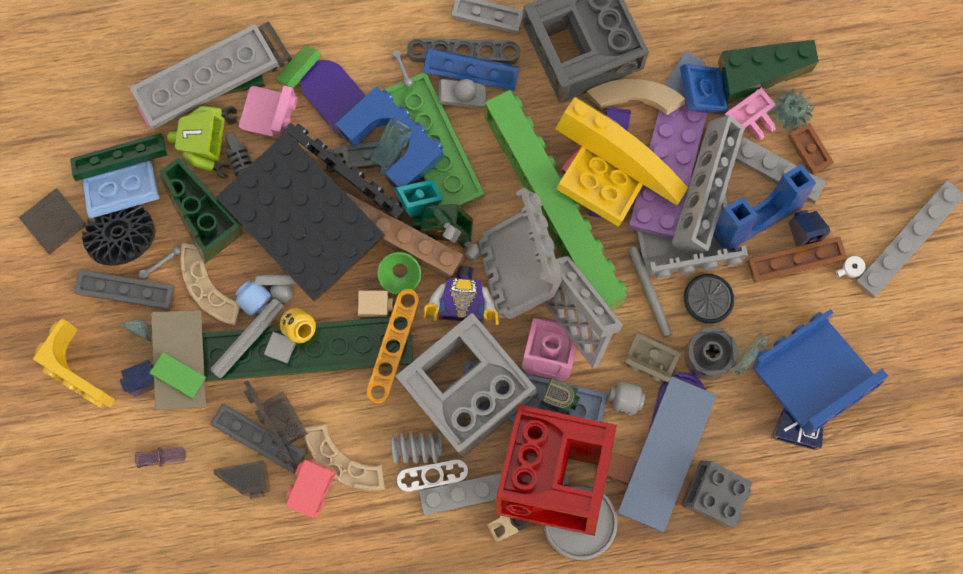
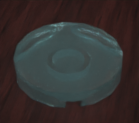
M763 333L755 337L737 357L730 370L736 375L744 371L757 358L760 351L759 348L767 345L769 338Z

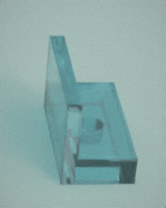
M395 118L389 120L371 157L372 161L382 166L379 173L383 176L399 160L413 132V129Z

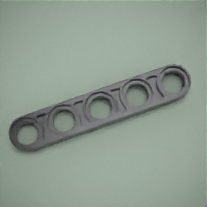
M417 38L407 44V55L413 62L425 63L428 47L435 49L437 46H443L448 52L457 53L458 48L464 46L470 50L467 56L510 65L516 63L520 56L519 46L512 41ZM419 45L423 47L424 51L421 55L416 56L411 53V48ZM484 47H489L492 49L493 54L486 58L481 56L480 50ZM506 48H513L516 51V55L512 58H507L503 55V51Z

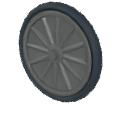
M703 274L694 278L687 285L684 293V303L687 311L694 319L703 323H717L724 320L731 313L734 306V293L725 279L714 274Z

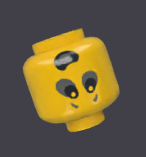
M292 308L281 317L280 329L292 342L305 343L314 335L316 323L314 318L303 309Z

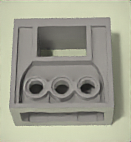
M473 313L396 375L397 379L462 457L467 455L516 414L518 405L525 406L538 395L536 387ZM462 345H465L479 363L442 393L427 374ZM501 387H510L508 393L498 394ZM482 403H491L487 410H479ZM464 418H471V423L468 426H461V421Z

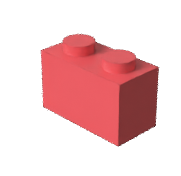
M311 458L300 462L295 472V476H297L295 485H291L286 494V499H288L286 507L311 518L319 516L337 470Z

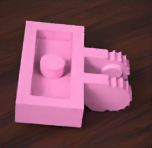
M762 87L724 114V116H731L743 125L745 129L749 127L752 135L759 141L765 138V136L755 123L757 120L760 119L762 125L769 132L776 130L774 123L767 115L768 112L775 108L776 104Z

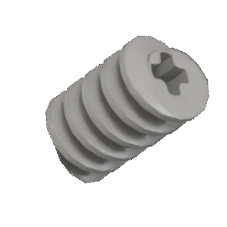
M402 432L399 433L397 439L394 438L392 433V458L394 463L398 464L400 457H402L404 463L408 464L410 456H412L414 463H418L420 456H422L424 463H428L430 456H432L434 463H437L439 457L442 456V432L438 433L436 439H434L432 432H429L427 439H424L422 432H419L417 439L414 438L412 432H409L407 439L404 438Z

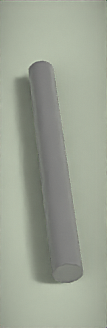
M637 246L628 249V252L663 338L672 335V332Z

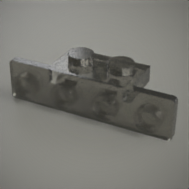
M249 380L245 381L244 384L247 390L244 393L251 404L255 402L258 407L255 413L262 424L266 422L269 430L266 433L273 444L278 443L281 449L277 452L284 465L289 463L294 469L297 467V464L287 446L308 434L284 391L262 403Z

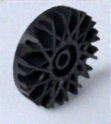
M136 205L135 208L129 207L94 217V222L88 219V224L84 225L86 232L82 231L83 236L81 237L82 244L88 255L95 262L103 265L117 266L134 261L143 255L151 246L155 238L156 229L149 212L145 211L142 205Z

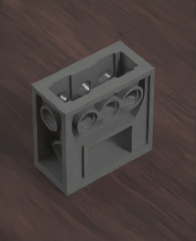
M536 0L524 5L522 24L559 103L584 94L593 87L618 80L644 69L649 51L624 0ZM569 29L581 55L561 63L549 36Z

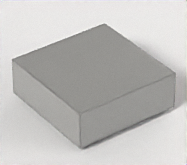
M273 332L264 355L288 364L296 343L286 336Z

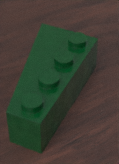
M815 39L722 51L718 65L721 71L727 104L735 99L749 96L761 87L762 89H767L777 83L786 82L812 72L819 62Z
M179 157L160 170L161 182L204 264L242 235L239 221Z

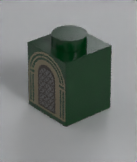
M550 378L541 405L568 415L570 409L575 411L580 399L576 395L578 389Z

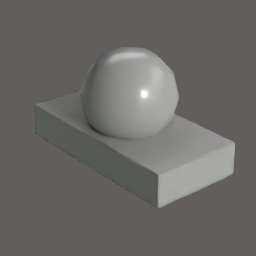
M441 79L439 81V104L479 109L485 107V85L474 83L470 79H462L460 81Z
M289 275L255 277L257 285H272L270 288L271 298L278 300L281 304L289 302L293 297L294 291L291 285L297 283Z

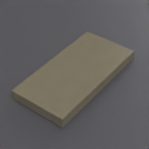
M201 310L151 312L153 367L164 352L204 376ZM154 377L155 411L206 408L205 380L192 400Z

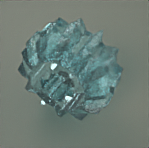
M794 89L790 90L789 94L783 92L780 95V99H776L774 102L776 107L773 110V114L779 115L776 118V122H785L783 128H787L790 124L791 128L796 130L798 125L801 127L806 125V121H810L813 117L810 112L813 111L814 105L808 104L811 97L803 98V91H800L798 95H796Z

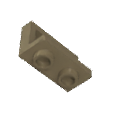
M637 331L624 362L634 371L641 372L642 370L649 373V376L658 382H663V380L669 382L682 351Z

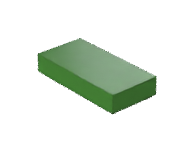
M304 45L275 80L280 85L294 88L321 57V54L316 49Z
M164 352L150 371V375L192 400L206 379L205 376Z

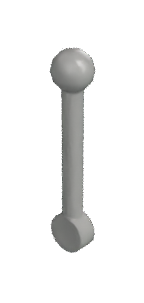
M394 50L392 56L398 62L404 77L403 83L406 87H410L413 81L407 75L401 60V51Z
M174 247L173 252L147 270H140L139 277L144 280L147 279L152 271L175 255H181V247Z

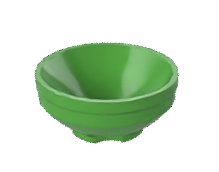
M403 251L392 252L380 262L377 272L378 280L386 291L399 295L403 290H414L421 280V267L417 259L411 254ZM401 263L407 267L408 271L404 276H397L394 273L393 267L396 264Z

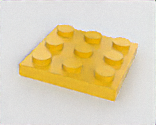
M582 146L556 189L619 227L643 184Z

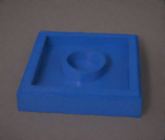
M684 64L680 67L688 111L716 114L728 112L720 68Z

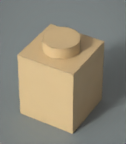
M359 291L358 316L360 319L389 317V312H393V298H389L388 291Z

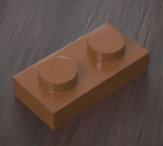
M810 123L789 133L790 141L811 174L814 175L834 163Z

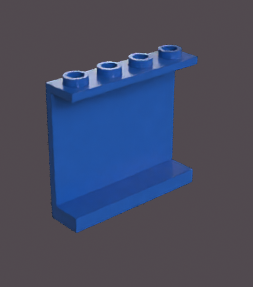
M831 309L824 314L819 312L814 315L806 326L801 324L792 331L793 335L786 338L783 336L773 344L774 347L769 351L766 348L760 351L755 356L756 361L752 366L755 373L808 436L880 387L888 378L887 373L883 369L874 374L832 326L829 319L834 312Z

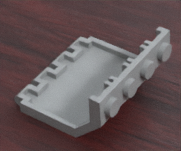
M526 188L516 192L517 196L523 199L525 205L521 209L522 212L483 232V238L477 241L481 256L485 257L482 261L487 278H490L488 283L492 298L496 299L494 305L498 312V318L506 317L512 319L553 298L562 281L559 272L561 266L554 255V243L547 231L548 222L542 214L541 199L536 193Z
M726 195L724 196L719 217L724 207L728 206ZM636 230L640 254L649 277L656 276V279L670 277V273L680 272V275L695 272L694 269L704 268L705 271L718 268V265L726 263L728 266H736L741 264L742 260L748 255L746 245L736 246L727 251V249H722L714 237H712L708 252L687 255L672 245L673 239Z

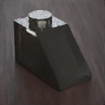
M263 460L213 470L214 475L241 494L250 496V499L265 497L264 493L271 492L267 466Z

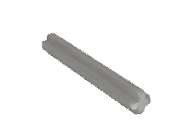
M273 299L211 367V371L217 377L222 378L279 315L284 306L278 300Z

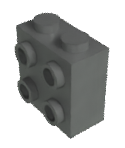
M700 461L682 507L722 527L735 528V525L741 519L743 505L750 496L752 482L712 461Z

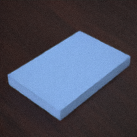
M152 160L82 179L89 218L160 199Z

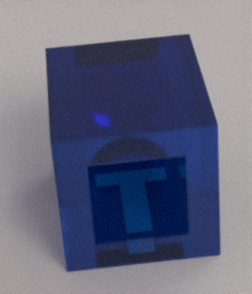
M146 360L121 371L123 378L120 379V383L125 393L129 392V394L136 397L154 389V377L150 375V371L153 368L151 361Z

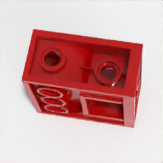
M518 405L496 495V515L595 536L617 425ZM568 459L597 465L592 492L563 486Z

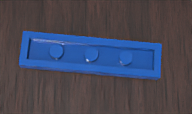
M428 47L423 72L459 80L470 79L474 83L515 91L519 66Z

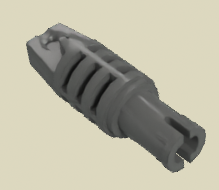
M231 133L225 136L229 148L225 149V153L234 175L238 177L253 162L245 144H239L235 134Z

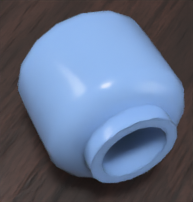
M248 280L235 293L237 295L236 304L248 316L260 314L271 299L270 292L263 285H257L256 281L250 282Z

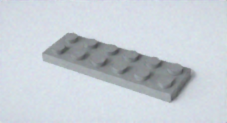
M254 24L131 86L130 89L153 130L277 67L278 62L257 25Z

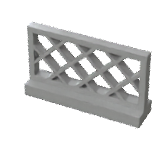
M569 256L558 258L557 260L561 266L559 271L562 279L561 288H558L554 296V302L552 299H549L543 303L592 368L597 367L612 335L620 332L623 325ZM560 292L563 293V299H564V304H565V305H562V300H561V294H560ZM563 309H566L567 319L565 318ZM573 310H576V315H577V320H578V322H575V316H574V311H573ZM577 327H579L580 336L578 335ZM587 327H589L591 339L588 338ZM590 344L593 346L594 355L591 352Z

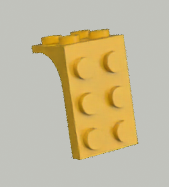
M63 318L59 322H55L49 330L50 335L46 341L40 343L36 348L33 360L44 366L41 371L59 382L64 379L62 384L80 395L84 392L82 397L100 408L103 404L111 407L116 399L75 374L67 364V346L78 329Z

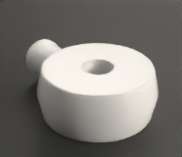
M850 256L843 262L842 268L836 270L835 273L837 277L846 275L849 278H858L865 271V263L858 256Z

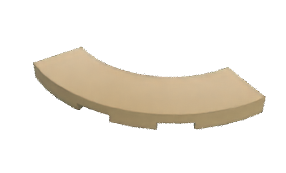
M642 79L610 81L587 91V97L600 110L614 104L628 102L629 100H639L668 115L685 104V98L672 88Z
M182 242L180 255L181 272L190 295L211 317L236 327L241 308L236 304V301L224 296L214 287L208 276L206 263L204 264L195 245Z
M327 424L302 428L306 445L315 461L336 469L335 480L359 490H385L382 465H363L345 457L334 445Z

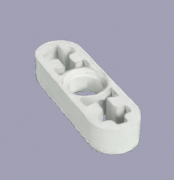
M451 460L405 469L399 473L397 483L400 489L405 492L458 483L466 479L468 468L461 460ZM453 465H458L459 468L464 469V472L460 473L459 478H455L454 474L447 475L449 480L443 481L444 474L441 467L446 466V471L453 470ZM430 469H436L440 473V478L435 483H430L425 478L426 472ZM417 471H422L421 477L424 485L419 486V481L412 482V487H407L406 484L401 483L405 479L406 474H410L411 478L419 477Z

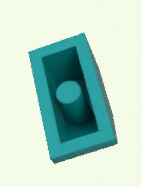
M433 179L396 187L394 190L411 218L423 216L424 207L439 205L443 200Z

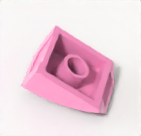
M533 317L521 368L529 375L533 374L563 381L569 379L576 346L556 320Z

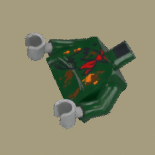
M458 204L426 206L423 209V216H415L413 218L414 229L423 231L435 240L452 241L454 243L457 241L463 248H468L464 254L472 261H476L481 253L477 245L471 243L473 218Z

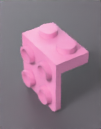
M256 86L250 87L239 122L240 129L279 139L286 132V127L291 123L290 116L292 110L294 111L297 105V97L293 88L283 86L282 92H277Z

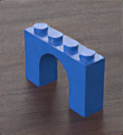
M376 86L335 124L337 132L355 147L377 127L389 125L401 129L409 139V147L406 153L385 172V177L394 188L417 183L443 159V146L437 139L433 138L431 140L425 134L427 132L426 129L419 122L414 123L409 118V112L403 106L398 107L393 102L394 99L385 89L381 91Z
M801 164L783 174L774 191L752 208L744 197L724 207L716 223L713 237L722 249L731 250L801 210L816 184L815 180Z

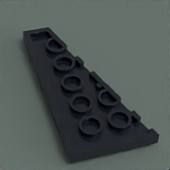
M290 123L286 127L285 131L383 210L397 220L401 218L404 210L402 209V204L393 196L390 198L386 197L383 194L384 189L374 181L368 183L364 180L365 174L355 166L351 169L345 165L347 161L337 153L334 156L326 150L328 146L318 138L315 141L307 136L309 131L299 123L296 126Z

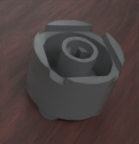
M707 327L701 329L691 338L685 348V362L690 372L701 379L714 380L720 378L732 368L737 359L738 349L736 342L732 336L721 328ZM709 349L711 353H715L713 358L706 354Z

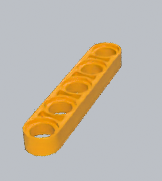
M410 289L401 291L397 296L367 388V396L374 404H383L389 398L419 306L418 295ZM405 295H411L415 298V303L411 307H405L401 304V299ZM402 317L407 320L408 325L405 329L398 330L394 327V321L397 318ZM391 340H396L400 343V349L396 353H390L386 349L387 343ZM389 363L393 367L392 373L389 376H382L379 373L380 365ZM381 386L385 389V395L382 399L378 400L372 397L371 391L374 387Z

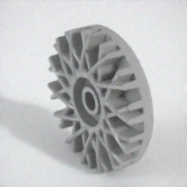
M586 485L569 486L591 492L593 487ZM603 494L595 536L543 525L547 541L559 554L573 560H587L602 554L611 545L617 532L618 520L612 502Z

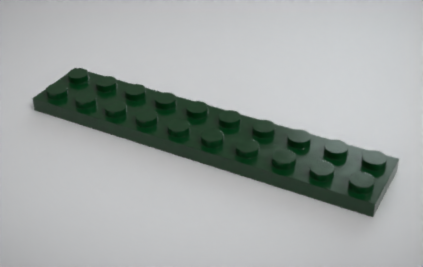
M391 317L316 323V330L311 339L305 343H296L288 364L264 355L273 332L285 336L280 326L267 327L222 378L217 377L211 371V367L246 329L202 333L205 382L374 368ZM402 317L394 321V327L398 330H403L408 325L407 320ZM411 331L400 365H410L413 362ZM396 340L389 341L386 345L387 351L396 353L400 349V343ZM389 363L380 365V367L391 366Z

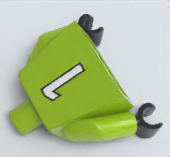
M200 106L188 116L179 119L178 129L168 132V142L172 145L175 144V149L181 152L183 158L194 167L212 172V170L217 171V175L220 178H227L228 175L220 173L219 170L222 167L230 169V166L225 162L215 164V161H219L224 121L229 124L236 123L237 118L229 117L228 114H237V110L233 106H229L225 110H221L219 107Z

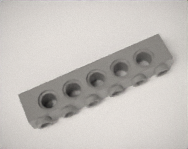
M729 115L711 120L708 123L676 227L672 245L687 255L709 251L745 129L743 125Z

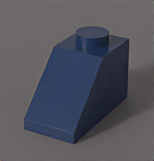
M808 210L799 211L794 214V217L789 222L796 247L822 241L831 232L829 226L817 211L810 213Z

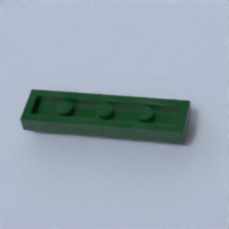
M162 133L70 158L72 176L75 181L167 156V150Z

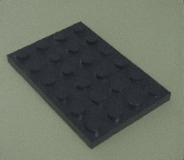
M287 131L216 196L314 302L385 237V234Z

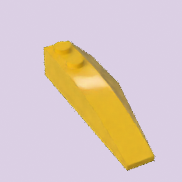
M574 97L555 130L673 204L678 205L688 189L682 180L654 152L627 132L616 121L581 99Z

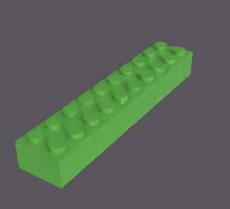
M508 90L486 101L485 119L523 188L536 193L540 197L542 214L548 222L547 231L561 256H569L612 311L621 307L626 298L627 288L621 279L617 280L614 275L615 267L609 258L605 259L602 253L604 249L598 238L594 239L590 232L592 230L590 222L586 217L582 218L578 211L580 209L579 203L556 189L563 176L559 177L556 172L557 165L551 155L547 156L544 150L546 146L540 135L536 136L533 131L534 124L529 115H524L522 111L523 104L518 95L514 96L511 90Z

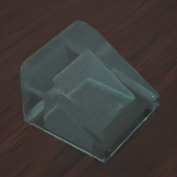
M145 320L121 323V327L127 332L151 342L150 325Z

